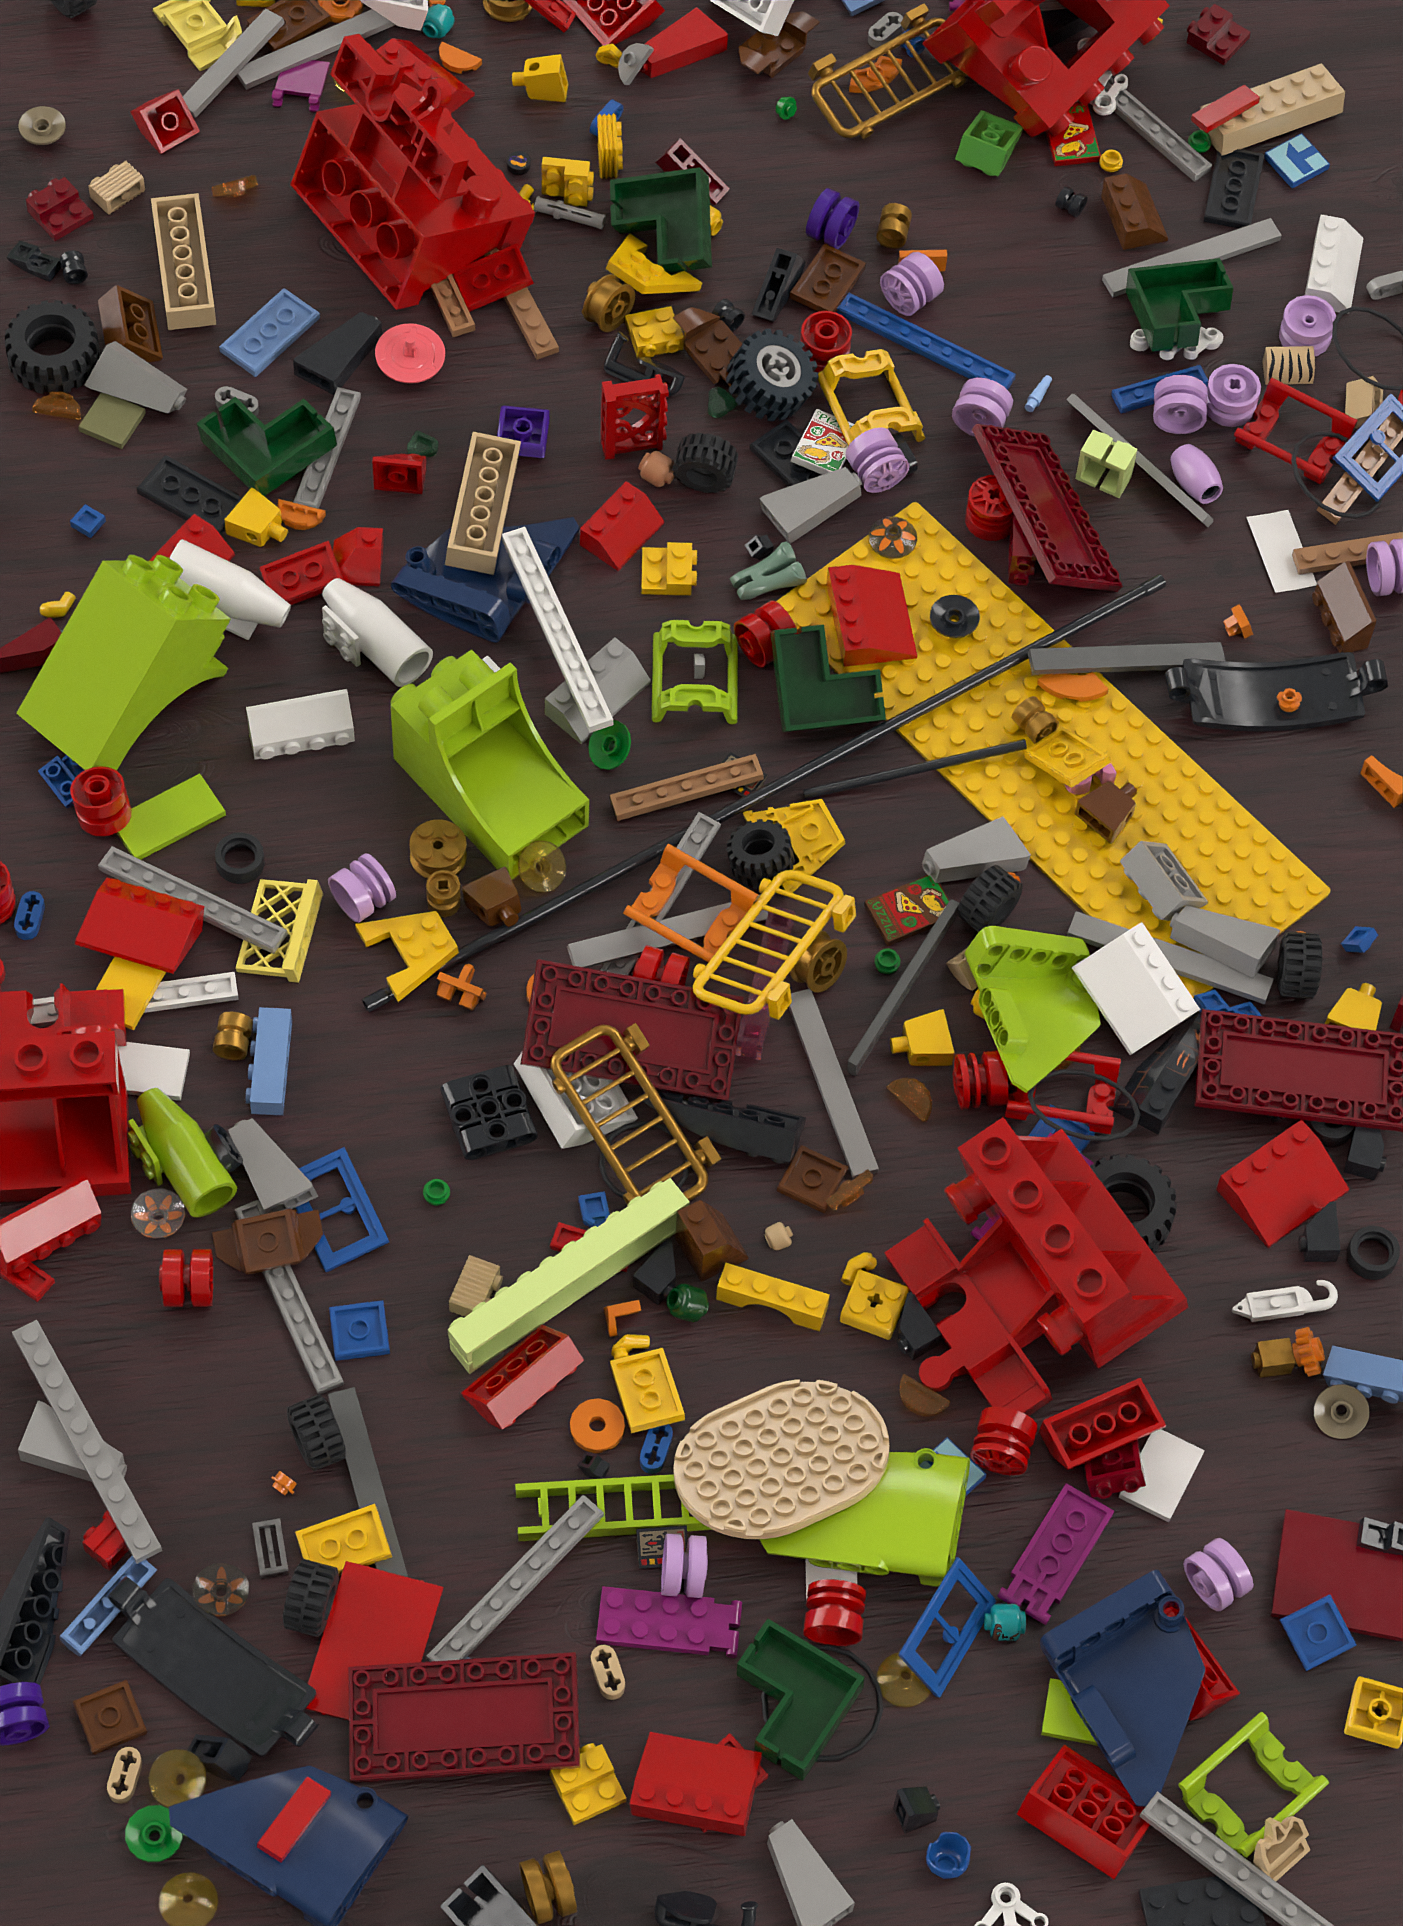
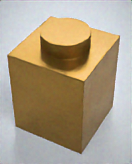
M1290 1338L1257 1342L1254 1352L1251 1353V1362L1253 1368H1257L1259 1378L1292 1373L1295 1359Z

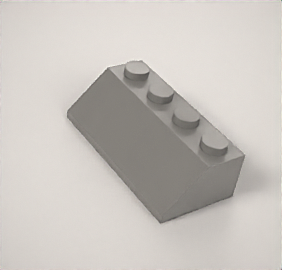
M615 637L587 661L612 717L651 683L650 678L633 651ZM565 680L545 698V715L582 744L593 732L589 733Z

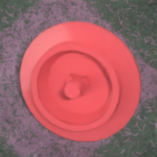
M401 324L390 328L379 338L375 348V358L381 371L389 378L402 383H420L435 376L442 368L445 361V347L441 338L428 327L419 324Z

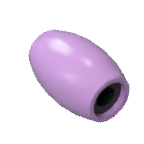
M1191 444L1183 445L1173 452L1171 456L1173 473L1184 491L1202 504H1208L1216 500L1223 491L1220 474L1211 459L1203 451Z

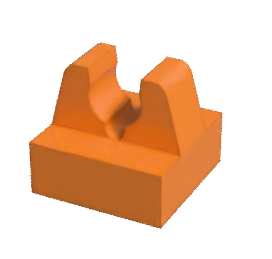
M1240 604L1231 608L1233 615L1223 621L1228 635L1233 636L1242 633L1244 639L1253 635L1250 623Z

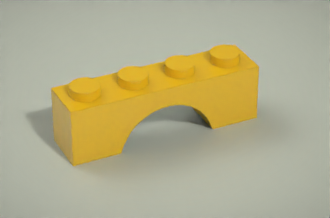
M725 1263L717 1286L716 1300L739 1307L749 1304L768 1306L787 1315L794 1324L820 1331L828 1309L830 1294Z

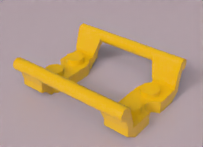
M885 350L866 351L864 358H858L853 353L836 356L828 361L823 371L818 373V382L848 446L862 433L881 427L886 429L893 428L898 432L912 430L917 442L925 439L922 431L923 425L916 411L913 412L894 372L895 366ZM884 371L900 407L874 410L850 427L834 393L839 378L858 379L877 376Z

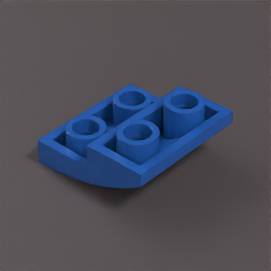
M57 755L39 769L38 772L66 808L74 806L70 787L76 776L85 770L67 755L62 759Z

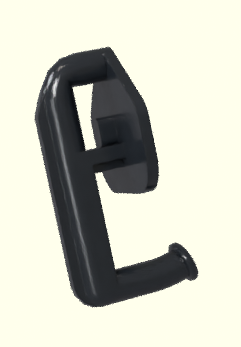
M617 331V335L611 344L604 362L605 372L625 382L651 379L654 377V374H660L661 377L663 374L670 375L674 378L671 385L668 386L669 396L678 393L686 376L673 367L652 358L638 357L637 362L647 367L645 374L617 362L622 346L625 342H628V338L622 332Z
M691 1891L657 1896L654 1916L660 1926H718L710 1924L717 1902L710 1896ZM747 1901L741 1904V1909L743 1910L741 1926L755 1925L757 1902ZM667 1911H669L675 1917L667 1916Z

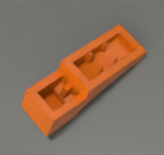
M1372 755L1364 760L1360 774L1394 808L1401 803L1403 804V777L1385 767Z

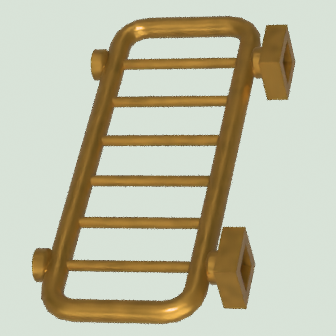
M925 3L907 12L900 24L904 30L912 29L833 71L832 69L837 60L832 53L812 64L808 75L812 81L818 79L811 88L812 98L838 135L844 138H853L860 135L862 139H865L873 134L874 130L872 127L951 84L958 88L967 81L965 78L967 74L960 69L954 71L948 61H945L944 64L951 74L936 81L909 42L922 33L928 38L930 36L928 30L939 27L945 21L942 18L936 17L926 21L925 18L929 9ZM904 43L932 82V85L919 92L891 53V50ZM884 54L888 55L914 93L902 101L898 100L872 62ZM867 63L895 102V105L882 112L854 73V70ZM847 74L851 75L877 113V115L862 122L835 82ZM831 83L857 121V126L850 129L842 126L820 93L823 87Z
M636 1023L623 1032L624 1038L616 1028L610 1025H599L559 1048L551 1059V1069L556 1078L552 1081V1085L559 1095L565 1092L627 1191L623 1195L627 1205L635 1197H642L648 1193L657 1182H665L692 1166L697 1174L698 1182L695 1186L683 1192V1194L691 1201L705 1191L708 1185V1174L703 1164L709 1168L721 1160V1157L708 1137L698 1141L694 1145L696 1150H693L632 1053L634 1050L636 1055H639L650 1046ZM602 1035H607L612 1039L617 1047L616 1049L572 1076L567 1077L561 1067V1062L565 1057ZM621 1053L631 1071L582 1100L571 1082L616 1054ZM634 1075L645 1091V1094L596 1123L585 1105ZM649 1098L660 1116L613 1145H610L599 1127ZM663 1120L674 1139L627 1168H624L614 1150ZM677 1143L688 1161L639 1191L628 1173Z

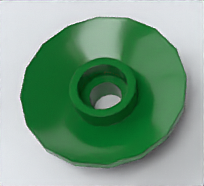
M613 720L612 726L592 733L589 742V755L593 763L600 769L611 770L617 768L628 756L631 737L626 725L620 721Z
M161 1805L147 1806L138 1810L129 1819L125 1828V1841L130 1852L138 1859L146 1862H161L170 1858L179 1849L183 1840V1834L170 1826L169 1808ZM159 1833L160 1838L157 1841L150 1840L151 1834Z

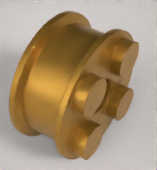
M483 0L484 9L489 16L503 22L523 20L533 8L524 0Z
M608 274L597 282H592L588 287V294L584 301L582 314L588 322H597L602 331L611 332L618 328L625 321V315H629L635 301V290L629 284L622 285L617 276Z
M430 820L419 825L410 837V861L414 870L427 879L434 872L440 870L450 871L457 875L465 866L467 859V843L463 831L456 824L446 820Z
M821 930L790 971L792 979L799 983L806 982L807 987L813 992L827 990L837 981L845 967L847 960L846 945L838 939L831 940L829 934Z

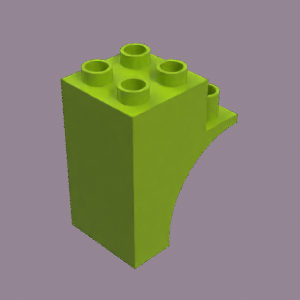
M129 555L126 561H102L16 713L84 770L102 766L117 771L139 735L169 703L198 683L216 677H224L228 670L214 655L225 638L223 632L231 618L216 607L220 598L213 591L198 584H193L192 587L180 578L183 568L168 557L157 555L154 561H146L141 557Z
M470 650L458 659L449 656L435 666L428 680L417 687L414 684H407L400 688L392 697L391 720L393 756L395 761L452 822L463 831L467 838L497 870L505 866L511 879H514L589 826V799L562 770L539 736L520 693L517 669L511 662L497 672H494L473 650Z

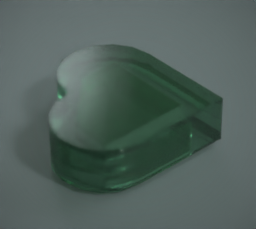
M714 387L709 391L708 413L710 416L720 418L737 406L735 398L725 389Z
M418 430L407 445V454L431 457L436 455L439 450L437 439Z

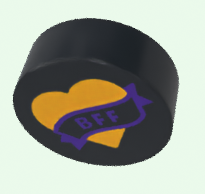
M516 151L508 156L507 168L511 173L522 175L530 170L531 159L527 153Z

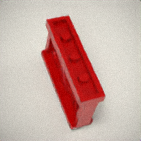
M660 374L655 375V378L613 385L612 381L602 382L600 440L605 460L614 459L615 454L651 448L663 450V441L667 440L664 426H667L665 412H668L666 397L669 396L667 383H662ZM633 408L646 413L641 420L632 426L629 422L619 419L629 414Z

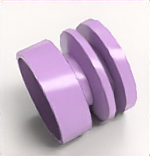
M920 252L909 254L899 265H895L885 272L880 279L882 292L894 309L905 316L913 315L926 302H930L937 297L944 289V282L939 269L930 258Z
M874 428L862 433L846 449L845 457L853 470L857 472V476L867 492L877 493L890 489L898 484L909 471V462L900 448H898V444L890 431L886 428Z
M367 853L360 856L358 861L354 860L350 864V871L343 868L328 878V885L335 900L347 916L357 923L374 913V905L382 908L386 902L396 898V891L388 874L379 862Z

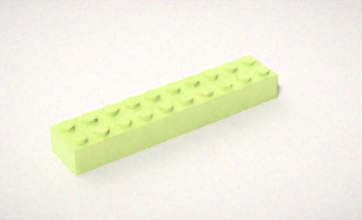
M671 1178L665 1182H657L651 1187L650 1192L642 1197L637 1196L632 1199L628 1207L620 1212L615 1211L610 1214L606 1222L598 1227L593 1226L588 1229L584 1237L576 1242L571 1241L562 1248V1252L554 1257L549 1256L544 1259L537 1269L532 1272L527 1271L523 1273L515 1284L509 1288L507 1286L501 1288L490 1301L479 1303L474 1307L472 1313L465 1318L459 1317L454 1320L450 1328H448L451 1351L467 1372L471 1374L676 1233L677 1211L689 1206V1200Z

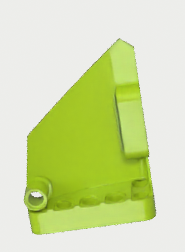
M988 926L978 932L966 949L965 958L980 991V1009L1011 1083L1027 1093L1074 1052L1101 1025L1097 1005L1072 969L1073 966L1089 957L1090 953L1085 941L1081 938Z
M928 1448L918 1450L916 1453L889 1452V1460L884 1475L876 1487L862 1500L793 1533L759 1540L768 1554L808 1559L810 1564L817 1567L875 1575H887L889 1571L915 1574L919 1576L921 1584L939 1587L956 1556L970 1470V1458L937 1454ZM924 1461L933 1462V1465L928 1469L920 1467V1464Z

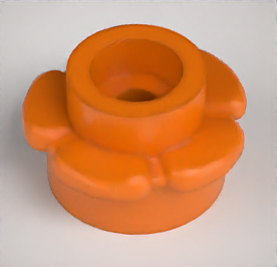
M1288 688L1284 692H1279L1277 700L1283 711L1293 712L1300 706L1302 696L1294 689Z
M279 1471L275 1477H271L275 1481L272 1487L283 1495H286L288 1491L292 1494L294 1493L293 1489L297 1483L284 1473Z

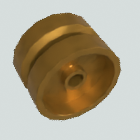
M559 1850L544 1855L543 1867L545 1874H543L538 1861L534 1858L519 1862L527 1900L534 1920L538 1924L552 1920L553 1908L551 1901H553L558 1914L562 1917L577 1912L573 1883Z

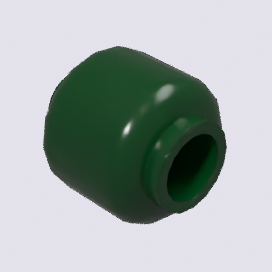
M689 1284L676 1286L669 1292L667 1297V1306L673 1317L688 1322L700 1320L709 1308L706 1292Z

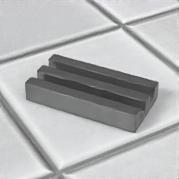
M280 1518L252 1523L261 1579L266 1578L268 1575L274 1577L280 1573H283V1575L289 1574ZM276 1526L282 1566L277 1567L270 1527ZM261 1528L265 1529L271 1567L266 1569L259 1533Z

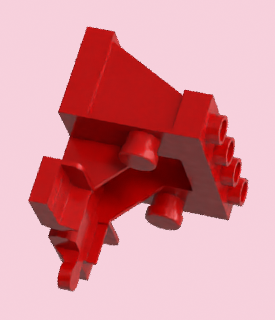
M965 0L922 44L940 64L948 60L1015 110L1017 114L1014 116V119L1031 138L1046 130L1055 137L1075 119L1068 109L1077 100L1083 106H1086L1104 90L1105 87L1098 79L1107 70L1115 76L1134 59L1133 54L1128 48L1137 39L1142 45H1146L1162 31L1164 26L1158 18L1170 5L1165 0H1056L1097 30L1089 41L1065 65L1048 47L1039 6L1045 0Z
M360 34L344 36L330 75L355 104L316 112L290 185L392 306L398 310L419 305L423 292L431 288V285L441 282L450 274L456 273L493 249L497 248L500 251L516 243L521 248L528 229L533 222L535 211L532 209L531 204L526 199H523L507 181L503 172L496 168L479 149L476 141L469 137L452 118L449 110L445 108L451 102L452 90L449 82L444 77L426 80L423 85V91H418L416 88L400 83L406 65H387Z
M0 959V1202L39 1200L84 1175L89 1181L94 1196L132 1194L130 1140L127 1135L129 1132L128 1091L118 1046H127L124 990L104 989L70 992L63 983H60V988L54 992V1008L58 1014V1019L50 1027L37 1028L31 1025L34 1013L33 994L26 990L1 992V984L5 979L6 973L3 962Z
M1004 1117L957 1148L967 1177L957 1184L953 1182L944 1189L948 1200L967 1225L978 1219L977 1216L984 1211L994 1223L961 1262L957 1260L928 1218L923 1220V1227L884 1252L889 1263L909 1288V1291L913 1292L924 1310L937 1303L947 1293L959 1292L966 1296L965 1305L960 1311L947 1316L936 1324V1327L942 1334L941 1337L950 1349L941 1356H932L922 1362L919 1368V1376L923 1385L928 1390L940 1392L951 1385L954 1377L968 1374L991 1407L1010 1408L1025 1413L1028 1416L1053 1400L1049 1388L1021 1350L1039 1336L1044 1334L1060 1355L1072 1349L1071 1346L1079 1341L1099 1369L1188 1308L1185 1295L1063 1129H1060L1050 1137L1017 1136Z

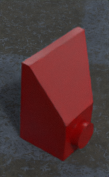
M179 89L152 99L130 111L140 132L160 154L200 132Z
M394 454L373 457L374 489L423 494L427 471L426 456Z
M357 527L334 540L333 553L344 581L351 585L380 586L384 547L383 528Z

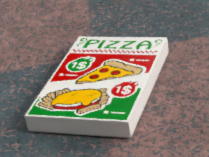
M816 409L792 455L791 462L822 475L843 467L847 459L845 454L848 444L835 416ZM848 422L849 425H850V427H852L853 425H855V424H853V423Z

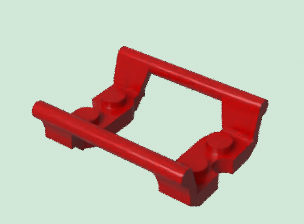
M1271 378L1263 399L1253 413V418L1256 421L1247 422L1243 429L1238 427L1234 433L1236 437L1235 442L1251 450L1257 447L1292 465L1291 459L1293 454L1265 441L1275 427L1279 417L1278 412L1288 396L1331 417V433H1338L1348 439L1351 438L1358 420ZM1323 437L1310 455L1308 462L1299 457L1296 458L1297 468L1304 471L1305 477L1322 484L1332 470L1333 464L1330 460L1333 459L1334 455L1346 442L1334 437Z
M1074 1051L1065 1059L1067 1061L1094 1065L1095 1074L1104 1076L1117 1083L1121 1063L1120 1058ZM1095 1079V1085L1090 1088L1088 1093L1086 1113L1043 1105L1036 1106L1046 1117L1086 1123L1089 1126V1131L1111 1134L1114 1117L1113 1111L1109 1110L1108 1107L1114 1105L1116 1088ZM1010 1080L1009 1090H1012L1014 1093L1008 1094L1005 1117L1026 1121L1029 1114L1037 1115L1032 1110L1028 1099V1092L1022 1091L1013 1085ZM1036 1087L1033 1093V1098H1035Z

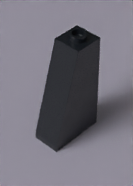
M361 311L296 356L293 360L294 375L335 395L337 387L341 388L377 344L382 336V322L375 316L367 315Z

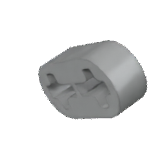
M890 12L884 15L870 27L868 31V44L877 48L897 37L903 30L900 24L903 16L897 12Z
M1403 271L1372 279L1366 286L1371 298L1376 300L1403 293Z
M228 386L221 387L216 391L215 401L218 408L236 397L255 416L258 415V400L252 395Z

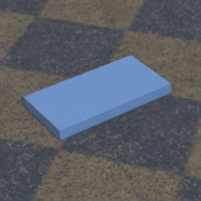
M283 288L221 344L219 350L256 377L318 321L320 313Z

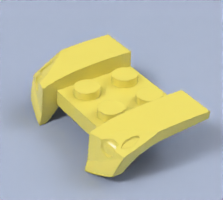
M168 0L153 8L154 14L164 26L168 25L187 48L188 57L199 71L211 67L242 34L237 15L226 25L209 3L211 0Z

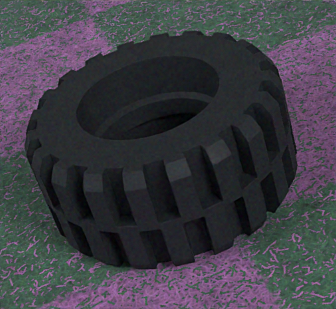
M48 300L41 301L39 305L34 303L27 306V310L24 311L22 309L16 314L17 319H11L8 324L9 328L5 331L4 342L8 366L14 378L19 383L23 382V386L29 390L34 388L37 393L44 394V392H49L50 395H57V392L61 391L68 393L71 392V388L75 387L77 389L84 385L83 381L88 380L100 358L97 330L91 317L87 316V313L81 308L76 309V305L71 303L63 304L62 301L54 300V303H48ZM59 339L72 344L65 352L52 356L41 355L32 351L37 345L47 340Z
M1119 1154L1110 1156V1160H1106L1104 1157L1097 1160L1096 1165H1090V1167L1109 1193L1127 1192L1135 1195L1145 1204L1149 1215L1139 1222L1132 1223V1225L1154 1253L1158 1250L1159 1245H1163L1167 1240L1177 1211V1203L1175 1202L1176 1192L1173 1187L1170 1188L1171 1180L1167 1175H1161L1162 1169L1159 1166L1154 1165L1152 1167L1149 1165L1150 1160L1143 1157L1141 1160L1134 1159L1135 1155L1126 1154V1158H1120Z

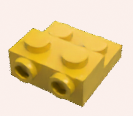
M543 157L542 194L563 196L564 204L587 207L588 201L593 200L594 187H590L593 186L594 172L590 171V162Z
M671 306L625 315V323L637 359L638 357H653L668 352L674 353L684 349L683 333L681 327L673 319L674 313Z
M667 542V548L642 547L641 594L691 595V587L697 584V571H692V565H697V550H692V543Z
M590 1743L580 1749L581 1768L550 1770V1777L574 1826L626 1802L627 1798L614 1774V1768L602 1744L595 1747L594 1743Z

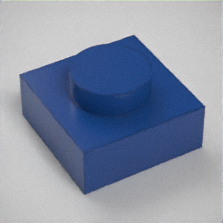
M86 504L70 520L72 528L89 538L106 522L103 514Z
M1355 926L1341 945L1345 951L1364 953L1371 947L1378 934L1374 928Z

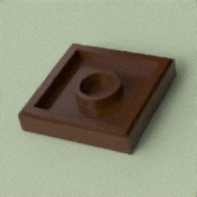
M800 1145L777 1187V1192L825 1214L849 1167Z
M127 1680L73 1701L93 1755L148 1734Z

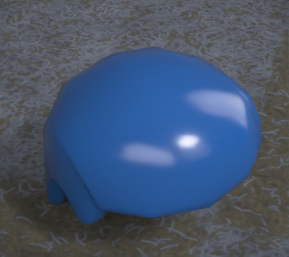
M942 1832L934 1843L929 1844L926 1864L932 1873L943 1879L959 1877L969 1866L971 1846L967 1839L957 1832Z

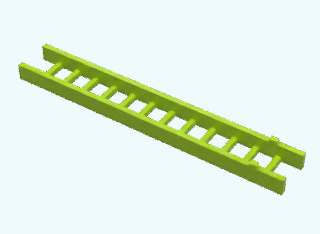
M674 1474L515 1484L516 1498L541 1497L538 1498L539 1517H542V1526L518 1527V1541L539 1540L553 1526L549 1525L548 1496L569 1495L570 1509L576 1502L577 1494L594 1493L597 1495V1507L604 1512V1516L584 1537L637 1534L636 1529L687 1525V1531L713 1530L702 1524L695 1517H689V1511L682 1502V1517L661 1519L659 1490L676 1489ZM652 1490L654 1519L633 1520L631 1491ZM624 1492L626 1521L605 1522L604 1493Z

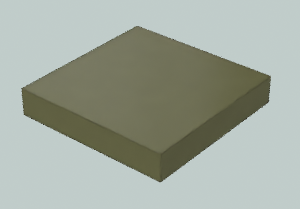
M101 392L78 426L79 432L123 449L145 416V408Z

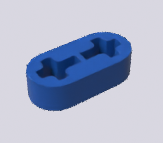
M612 99L598 115L602 116L605 114L607 116L614 113L617 122L622 115L624 106ZM596 116L591 123L589 131L598 137Z
M29 891L20 899L14 921L15 932L20 939H33L39 932L45 904L42 895L38 892ZM32 901H36L37 904L33 906L32 912H30L28 905ZM27 920H30L31 927L23 930L22 927H25Z
M669 1424L648 1429L640 1453L641 1469L648 1474H656L664 1467L673 1437L672 1427ZM660 1430L664 1431L665 1437L661 1438L660 1444H656V1434ZM656 1451V1461H654L653 1465L648 1464V1459L651 1458L652 1452Z

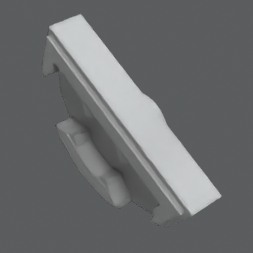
M635 43L623 51L619 59L618 70L624 85H630L654 51V48L647 44Z

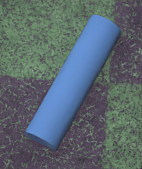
M131 1556L60 1635L59 1638L62 1643L74 1654L81 1656L121 1612L108 1599L109 1593L125 1576L142 1588L156 1573L157 1569L147 1560L137 1564L133 1556Z

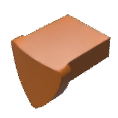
M639 1300L603 1308L609 1337L617 1336L615 1317L641 1311Z

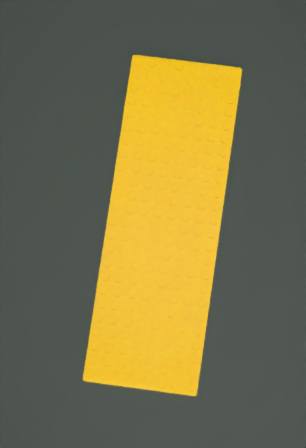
M917 502L911 503L890 519L894 525L885 529V536L867 535L809 577L806 584L795 587L776 601L788 612L797 630L800 627L824 624L829 667L836 674L880 669L883 692L874 694V698H884L886 720L1054 631ZM899 521H907L908 525L903 531L913 534L916 540L910 541L901 538L903 532L895 524ZM882 524V525H881L880 527H878L877 529H879V528H885V526ZM884 537L892 541L884 551L879 552L878 547ZM902 539L904 554H900L896 550L893 541ZM858 565L900 573L917 651V659L843 667L826 585L828 567ZM943 596H964L977 606L980 614L979 624L976 630L966 637H946L938 633L931 624L930 610L932 605ZM1063 640L1050 648H1067L1072 646ZM1027 659L896 729L927 761L1025 739L1028 749L1034 743L1025 734V729H1021L1011 717L1019 704L1029 697L1036 696L1045 706V711L1051 713L1058 720L1059 726L1057 729L1063 726L1108 754L1111 764L1116 771L1114 784L1120 789L1126 783H1131L1137 790V794L1132 798L1136 803L1134 814L1111 844L1075 815L1077 801L1103 785L1095 775L1092 776L1089 792L1085 794H1072L1068 792L1063 782L1025 759L1023 751L1026 749L937 769L990 822L1004 816L1031 854L1029 860L1086 915L1127 929H1132L1142 922L1153 938L1200 953L1170 938L1172 927H1170L1171 921L1160 920L1152 912L1153 907L1149 901L1139 894L1136 883L1124 873L1125 868L1120 860L1140 841L1167 844L1208 901L1205 906L1199 909L1274 927L1280 930V934L1330 894V888L1099 672H1094V674L1109 689L1108 694L1098 699L1084 702L1068 698L1060 699L1047 693L1037 684L1038 679L1045 674L1032 675L1030 662ZM1068 673V674H1071V675H1086V674H1089V673ZM1178 975L1192 998L1214 988Z

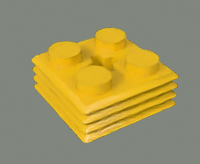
M614 113L607 116L599 114L597 116L600 178L605 177L607 179L613 176L617 178L618 170H623L621 137H617L622 136L621 122H616V115Z
M858 1270L841 1311L840 1322L890 1340L905 1305L909 1288L869 1272ZM872 1302L878 1303L875 1308L870 1306Z
M1359 1676L1354 1685L1344 1733L1398 1749L1403 1742V1688ZM1376 1708L1381 1709V1717L1376 1716L1374 1712Z

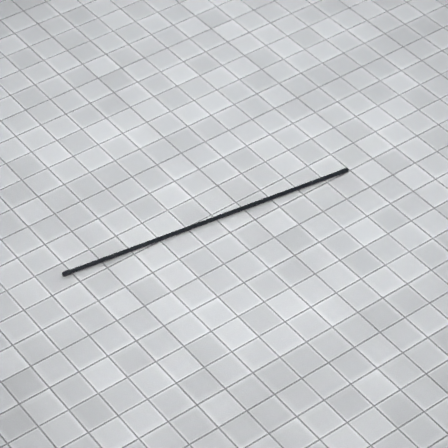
M1158 574L1144 581L1138 587L708 815V817L721 824L1029 659V649L1050 648L1143 597H1148L1165 588L1166 581L1164 577ZM689 826L519 916L517 923L513 926H506L504 924L459 948V953L425 981L663 855L667 844L677 847ZM388 986L362 998V1003L370 1013L390 1002L395 996Z

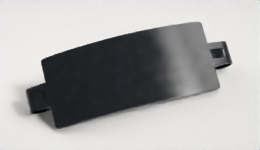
M1341 652L1298 660L1256 663L1190 658L1184 659L1183 667H1174L1165 673L1169 698L1190 704L1194 725L1235 731H1288L1362 719L1365 715L1362 696L1383 691L1388 687L1385 665L1382 660H1369L1357 670L1355 657L1352 652ZM1288 688L1294 689L1302 696L1300 706L1293 712L1283 711L1277 700L1279 692H1284Z
M125 1576L107 1596L110 1602L129 1619L114 1635V1644L186 1706L259 1757H264L281 1737L295 1746L301 1747L319 1727L320 1724H316L311 1717L303 1712L317 1696L316 1690L244 1640L170 1578L164 1579L149 1596L146 1590L143 1591L133 1580Z

